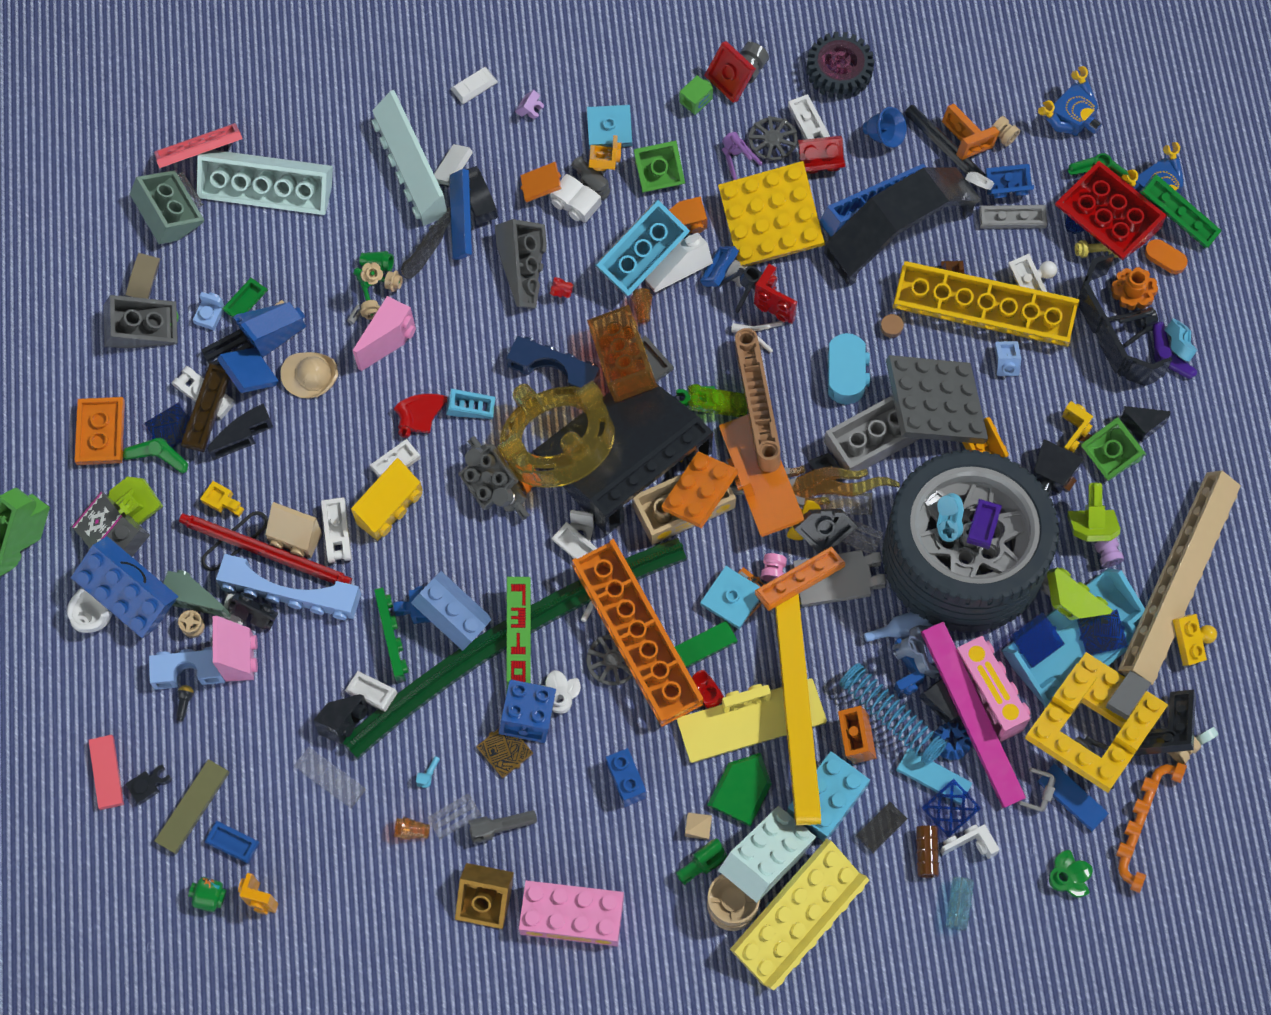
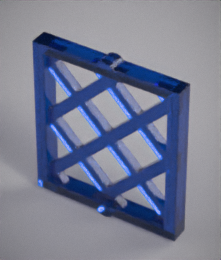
M955 779L951 780L922 807L934 824L948 838L981 809ZM949 786H951L950 794H942ZM954 786H958L961 789L962 795H953ZM938 797V806L930 805ZM941 797H950V806H941ZM953 798H962V807H953ZM965 798L972 801L974 808L965 807ZM929 808L938 809L937 818H934L928 812ZM941 809L950 810L949 819L940 818ZM953 810H962V818L952 819ZM965 810H966V811H973V812L965 819ZM940 821L949 822V831H946L940 825ZM952 822H961L952 830Z

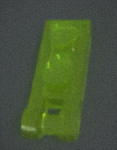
M698 384L688 386V395L691 397L689 401L690 410L734 417L747 415V403L744 393L705 388Z

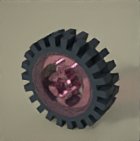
M834 32L831 38L828 33L825 34L824 40L820 37L817 39V44L813 43L808 54L806 73L807 76L809 75V82L813 83V88L817 90L820 87L822 95L828 91L829 98H833V94H838L837 99H842L843 94H845L848 99L851 98L852 93L857 96L860 93V89L864 91L866 86L869 85L874 69L873 52H869L870 46L868 44L863 46L864 40L862 38L858 42L856 41L857 35L852 34L851 38H847L848 32H843V36L839 37V32Z

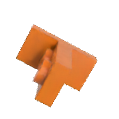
M955 104L947 107L942 119V123L961 141L956 153L961 160L993 148L1000 133L995 126L981 131Z

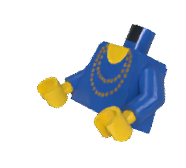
M1085 66L1078 67L1080 75L1077 70L1071 73V77L1079 81L1078 84L1075 82L1055 103L1047 100L1042 103L1044 106L1038 109L1040 115H1046V120L1056 132L1068 133L1077 136L1084 128L1095 134L1102 126V123L1094 118L1098 110V104L1089 81L1085 79L1088 75V70Z
M1172 142V152L1170 146L1165 145L1163 152L1169 155L1170 158H1163L1139 175L1134 169L1128 170L1129 176L1127 174L1122 175L1121 179L1129 183L1131 187L1140 193L1154 174H1157L1180 194L1184 186L1179 156H1176L1180 151V145L1177 142Z

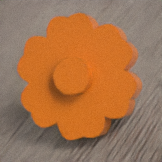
M1136 267L1133 271L1129 268H1124L1116 274L1115 281L1112 283V297L1120 300L1119 305L1123 308L1134 310L1138 307L1143 310L1153 303L1154 296L1158 292L1157 280L1149 278V271Z

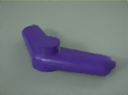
M1158 322L1153 325L1154 361L1157 363L1171 357L1172 361L1168 367L1169 369L1188 379L1195 377L1197 370L1176 356L1170 349L1165 324Z

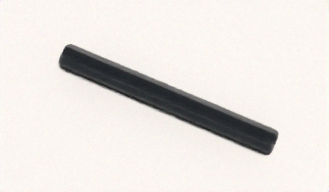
M910 105L905 110V115L966 174L968 172H978L985 176V173L969 157L961 160L956 155L958 147L915 105Z

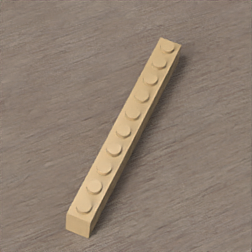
M1222 470L1207 472L1118 668V671L1124 676H1127L1131 670L1151 682V685H1153L1158 677V672L1167 657L1169 647L1176 637L1173 619L1185 616L1188 604L1194 596L1195 588L1202 578L1203 570L1211 557V552L1220 537L1222 527L1228 519L1230 509L1237 499V494L1241 487L1239 483Z

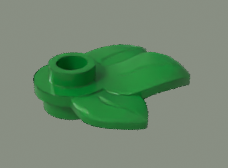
M1071 850L1062 851L1055 858V868L1049 874L1050 886L1056 891H1067L1073 897L1080 898L1088 895L1089 889L1084 882L1092 876L1093 867L1085 861H1075ZM1059 875L1063 877L1064 881L1060 880Z

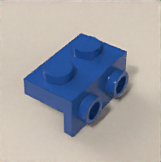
M1030 164L985 169V177L994 182L992 189H987V195L994 194V198L1007 197V193L1015 192V196L1029 195V190H1034V185L1031 183Z

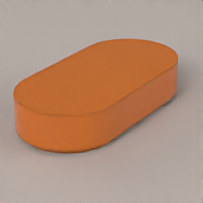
M1151 240L1145 248L1147 259L1171 274H1180L1187 266V257L1162 240Z

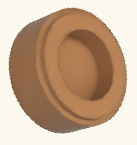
M889 314L882 319L881 332L889 338H895L902 333L904 323L898 315Z

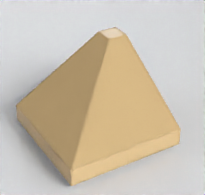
M688 813L685 837L709 840L712 815Z

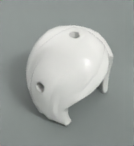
M83 588L74 594L67 606V616L72 627L83 633L102 630L109 623L113 614Z

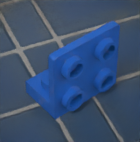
M510 680L498 734L545 743L556 689Z

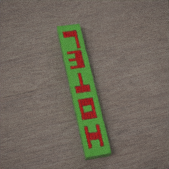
M507 577L506 694L510 680L531 683V577Z

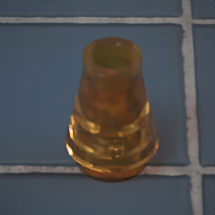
M635 289L631 296L637 322L639 323L650 321L653 299L650 289Z
M404 816L403 818H396L394 837L400 838L399 840L428 839L430 824H424Z

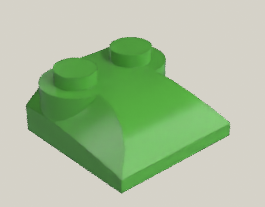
M677 141L633 149L642 193L685 184Z
M1118 417L1081 444L1107 481H1110L1131 465L1139 463L1146 455L1143 448Z

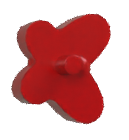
M554 277L550 294L560 298L562 296L570 298L574 285L571 282H565L561 278Z

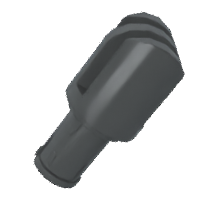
M582 157L574 159L571 166L580 174L581 183L600 195L601 200L607 199L610 194L608 180L600 171L590 168Z

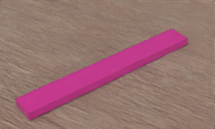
M944 621L921 631L922 637L1002 808L1025 799L1026 796Z

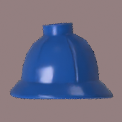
M886 107L882 112L873 115L868 122L863 124L865 135H869L875 142L883 143L889 148L898 147L906 136V121L902 113L895 107Z

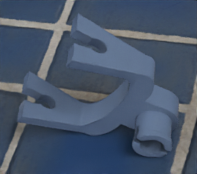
M915 626L910 629L909 637L902 639L901 643L893 645V650L899 649L893 653L897 659H902L905 656L914 658L920 673L936 679L940 677V673L937 667L932 666L927 659L921 631L932 626Z

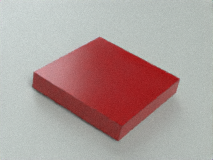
M725 41L721 43L704 76L732 103L738 102L756 68Z

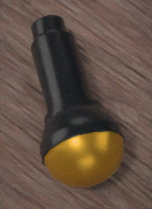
M188 685L179 687L177 691L179 703L176 721H184L188 702L194 696V690Z

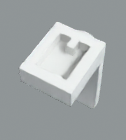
M976 824L964 831L965 835L958 839L956 836H952L943 842L944 846L940 850L943 856L975 838L979 852L982 855L985 854L988 859L996 856L1000 849L986 825L978 827Z

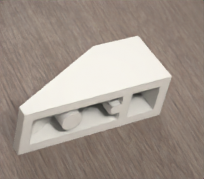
M698 232L687 236L645 278V282L654 292H657L713 264L708 243Z

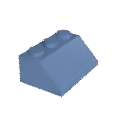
M442 571L411 602L462 651L493 619Z

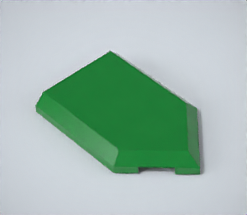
M761 753L729 762L707 806L751 827L772 785Z

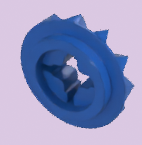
M947 722L940 725L935 731L933 739L940 736L939 739L947 740L949 739L950 732L954 738L960 739L955 744V750L951 743L948 742L940 756L948 760L963 758L971 747V739L966 729L959 723Z

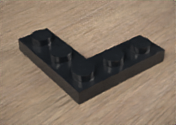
M1194 689L1170 692L1168 728L1151 729L1134 756L1194 750L1196 705Z

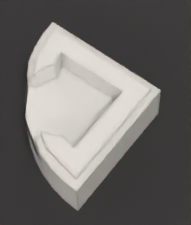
M968 172L965 180L989 190L994 185L992 180L978 172Z

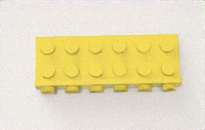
M826 839L730 950L762 985L775 990L784 982L792 969L800 964L801 959L816 945L824 932L832 927L833 922L848 908L856 895L863 891L865 885L869 882L868 877L859 873L831 840Z

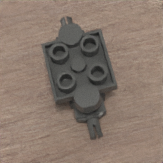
M476 436L471 437V440L467 442L472 448L465 454L467 466L459 473V476L483 510H488L493 504L503 507L506 512L516 511L521 520L527 519L530 514L523 506L527 497L522 492L523 486L495 445H481Z

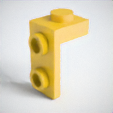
M1070 401L1062 417L1078 427V430L1064 446V449L1074 453L1080 444L1078 442L1081 436L1086 437L1093 426L1090 423L1093 416L1080 404Z

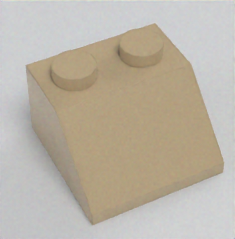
M273 502L265 533L269 544L279 549H288L297 556L311 558L322 536L317 519Z

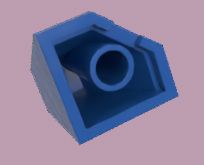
M290 302L236 314L233 317L238 327L262 357L268 355L306 327L303 321L305 318L304 313L298 306L294 308Z

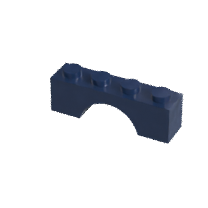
M517 335L506 357L508 368L525 375H529L534 370L542 367H552L560 370L568 380L569 392L590 400L600 379V368L593 362H583L570 353L563 354L554 347L540 345L529 337L523 338Z

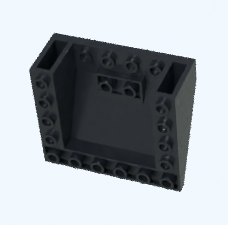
M638 370L534 449L533 452L585 512L593 514L594 523L607 536L624 522L623 505L685 457L691 462L698 451L708 456L712 454L713 431L697 414Z

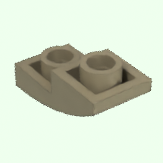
M138 253L128 283L127 296L150 298L161 258Z

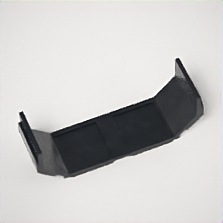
M1113 253L1105 257L1103 255L1091 261L1078 296V307L1091 331L1098 337L1099 345L1115 374H1118L1119 377L1124 376L1127 380L1143 386L1155 383L1159 378L1164 377L1172 358L1169 357L1151 364L1128 356L1089 285L1090 281L1107 275L1114 258Z

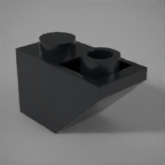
M362 694L328 702L313 720L318 735L342 744L353 733L360 720L364 719L367 714L368 706L365 697Z

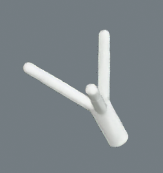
M778 321L758 326L733 323L731 332L737 333V331L743 328L759 331L781 326L783 322ZM758 337L759 344L769 353H772V348Z

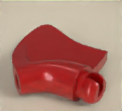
M419 394L399 402L394 407V411L399 415L400 419L398 426L399 436L408 438L413 431L430 433L432 422L447 403V397L440 394Z

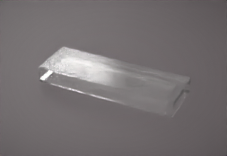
M310 747L307 748L294 765L297 770L350 809L366 791L362 785Z

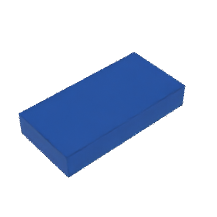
M735 246L719 247L712 259L713 264L708 266L700 283L704 287L720 286L739 250Z
M217 820L205 840L206 844L246 864H249L260 844L259 841Z

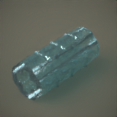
M954 877L952 879L945 927L961 931L967 930L970 907L972 906L974 880L964 877Z

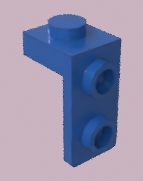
M901 638L896 639L894 645L901 643ZM907 656L902 658L911 674L895 683L894 691L898 697L903 694L908 696L918 690L917 686L921 685L924 681L925 675L917 669L914 658Z

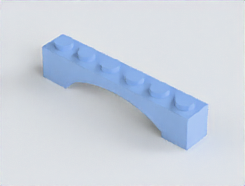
M224 554L216 578L223 591L229 593L238 591L246 593L253 598H257V596L266 598V601L274 604H279V602L287 603L288 606L294 609L304 607L310 609L315 614H332L334 618L339 620H346V618L354 619L361 597L359 586L336 581L334 586L322 589L301 590L287 588L269 582L250 569L251 566L247 559Z

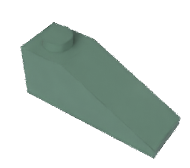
M183 570L167 572L163 584L179 596L172 606L230 619V612L190 576L191 574Z

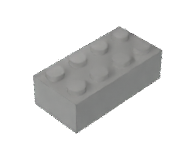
M892 395L827 430L824 443L847 478H850L916 442L919 438L901 436Z

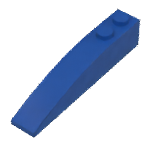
M923 163L827 206L819 221L820 225L832 237L871 197L926 167V165Z

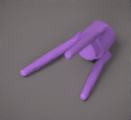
M731 132L723 138L722 142L725 147L722 148V151L726 156L732 180H737V176L730 156L731 153L738 155L742 152L749 160L753 159L759 166L762 165L759 158L740 139L737 132Z

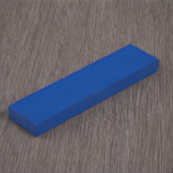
M466 169L450 174L452 259L455 260L472 255L469 170Z

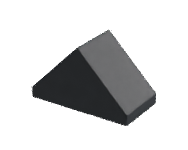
M1124 406L1120 414V420L1141 443L1163 427L1170 417V411Z

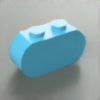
M845 333L834 337L829 343L828 395L835 402L845 405L859 401L864 395L865 387L870 385V373H866V366H869L870 353L866 352L865 342L854 334Z

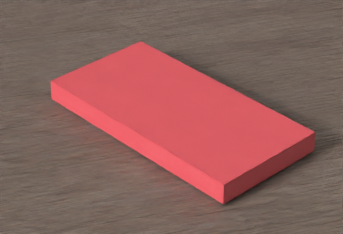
M234 123L154 152L159 168L236 142L241 140L242 136L237 125Z

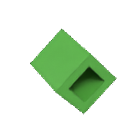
M697 75L680 90L679 103L696 115L713 99V87L709 81L703 80Z

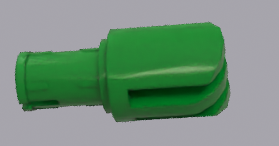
M719 839L711 840L692 854V861L675 872V874L685 886L700 873L708 874L722 864L727 858V854Z

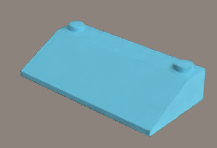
M1107 568L1086 585L1090 589L1089 592L1106 600L1108 602L1107 606L1114 611V615L1118 616H1097L1096 634L1095 617L1094 636L1122 639L1123 632L1122 642L1116 639L1117 641L1110 642L1109 646L1106 647L1108 650L1102 651L1111 639L1102 638L1107 642L1102 649L1094 644L1095 641L1092 636H1088L1089 639L1086 637L1083 639L1090 626L1086 627L1084 633L1081 632L1080 626L1089 618L1082 622L1080 621L1081 619L1069 620L1058 610L1054 609L1002 650L1013 670L1045 707L1050 703L1054 694L1086 652L1108 666L1127 651L1145 608L1122 570ZM1099 617H1100V622H1099V634H1098V621H1099ZM1101 617L1111 618V627H1107V634L1106 626H1110V619L1104 618V620H1108L1109 623L1103 624L1105 626H1101ZM1113 618H1114V623H1113V636H1112V622H1113ZM1117 619H1118V629H1117V636H1116ZM1091 620L1087 622L1091 626L1093 625V622ZM1096 637L1098 642L1102 645L1101 638ZM1087 641L1088 644L1090 643V645L1094 646L1093 649H1090L1089 646H1086Z

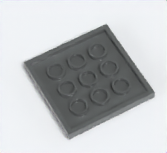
M894 355L887 357L886 365L902 437L985 444L988 440V435L971 363Z

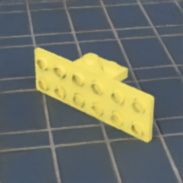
M810 678L807 681L813 728L826 724L827 719L814 681ZM756 684L749 687L748 691L741 693L733 691L726 694V697L722 698V705L678 718L677 723L690 763L786 736L782 687L770 690L769 685L762 686V684Z

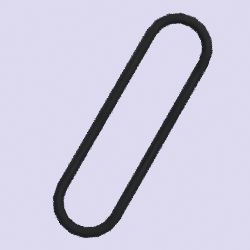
M252 512L238 523L232 531H236L252 516L261 515L265 523L261 529L251 536L254 539L265 530L268 518L262 512ZM219 540L203 555L202 565L205 569L209 571L220 569L221 564L213 568L208 567L205 559L223 541ZM238 548L231 555L235 556L242 548Z

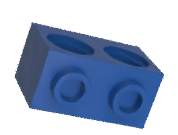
M626 748L606 756V765L624 807L646 799L647 791L629 749Z

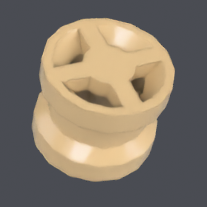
M194 610L183 612L178 619L180 629L189 638L200 636L205 629L203 619Z

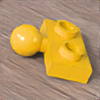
M1189 614L1173 619L1183 666L1207 660L1203 643L1210 644L1216 640V629L1211 625H1204L1200 628L1197 614Z

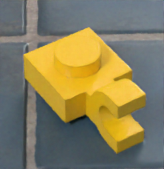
M215 481L211 482L200 498L202 503L220 513L224 507L238 517L244 511V508L240 506L241 503L231 498L233 492Z

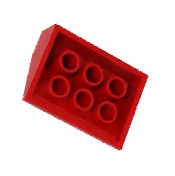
M1100 161L1055 203L1060 210L1122 260L1148 242L1162 228L1167 216Z

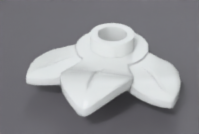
M553 670L546 678V685L542 686L556 689L552 711L564 714L569 711L572 699L580 693L581 686L578 678L567 681L562 672ZM564 699L561 703H557L558 700Z

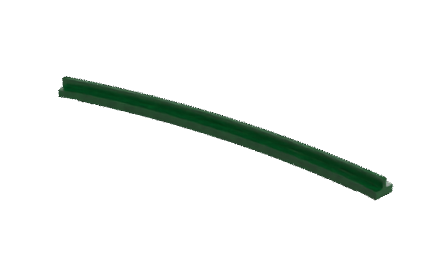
M679 538L627 557L625 560L635 578L640 580L665 568L687 561V557L683 550V544L680 543ZM580 580L531 605V634L591 601ZM506 620L475 638L463 651L461 649L457 650L409 684L395 696L386 712L380 709L376 710L357 726L342 744L359 760L375 744L426 703L462 677L506 649Z

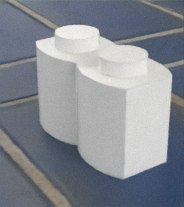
M566 174L560 180L561 189L550 193L551 202L557 209L568 211L570 217L575 221L580 220L586 223L602 204L601 196L589 187L584 186L574 177Z

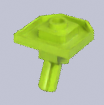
M127 476L109 491L108 497L120 507L118 512L120 514L124 512L126 516H130L139 525L164 507L143 478Z
M1089 483L1088 505H1085V511H1068L1067 514L1073 536L1087 542L1111 541L1120 535L1121 529L1115 511L1105 510V506L1102 505V483Z

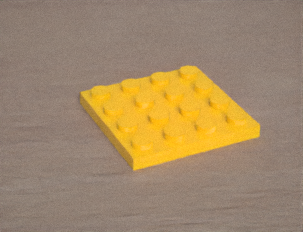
M803 161L718 185L733 246L739 250L736 258L743 267L825 245Z

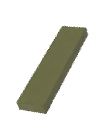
M208 759L155 839V842L176 855L230 772Z

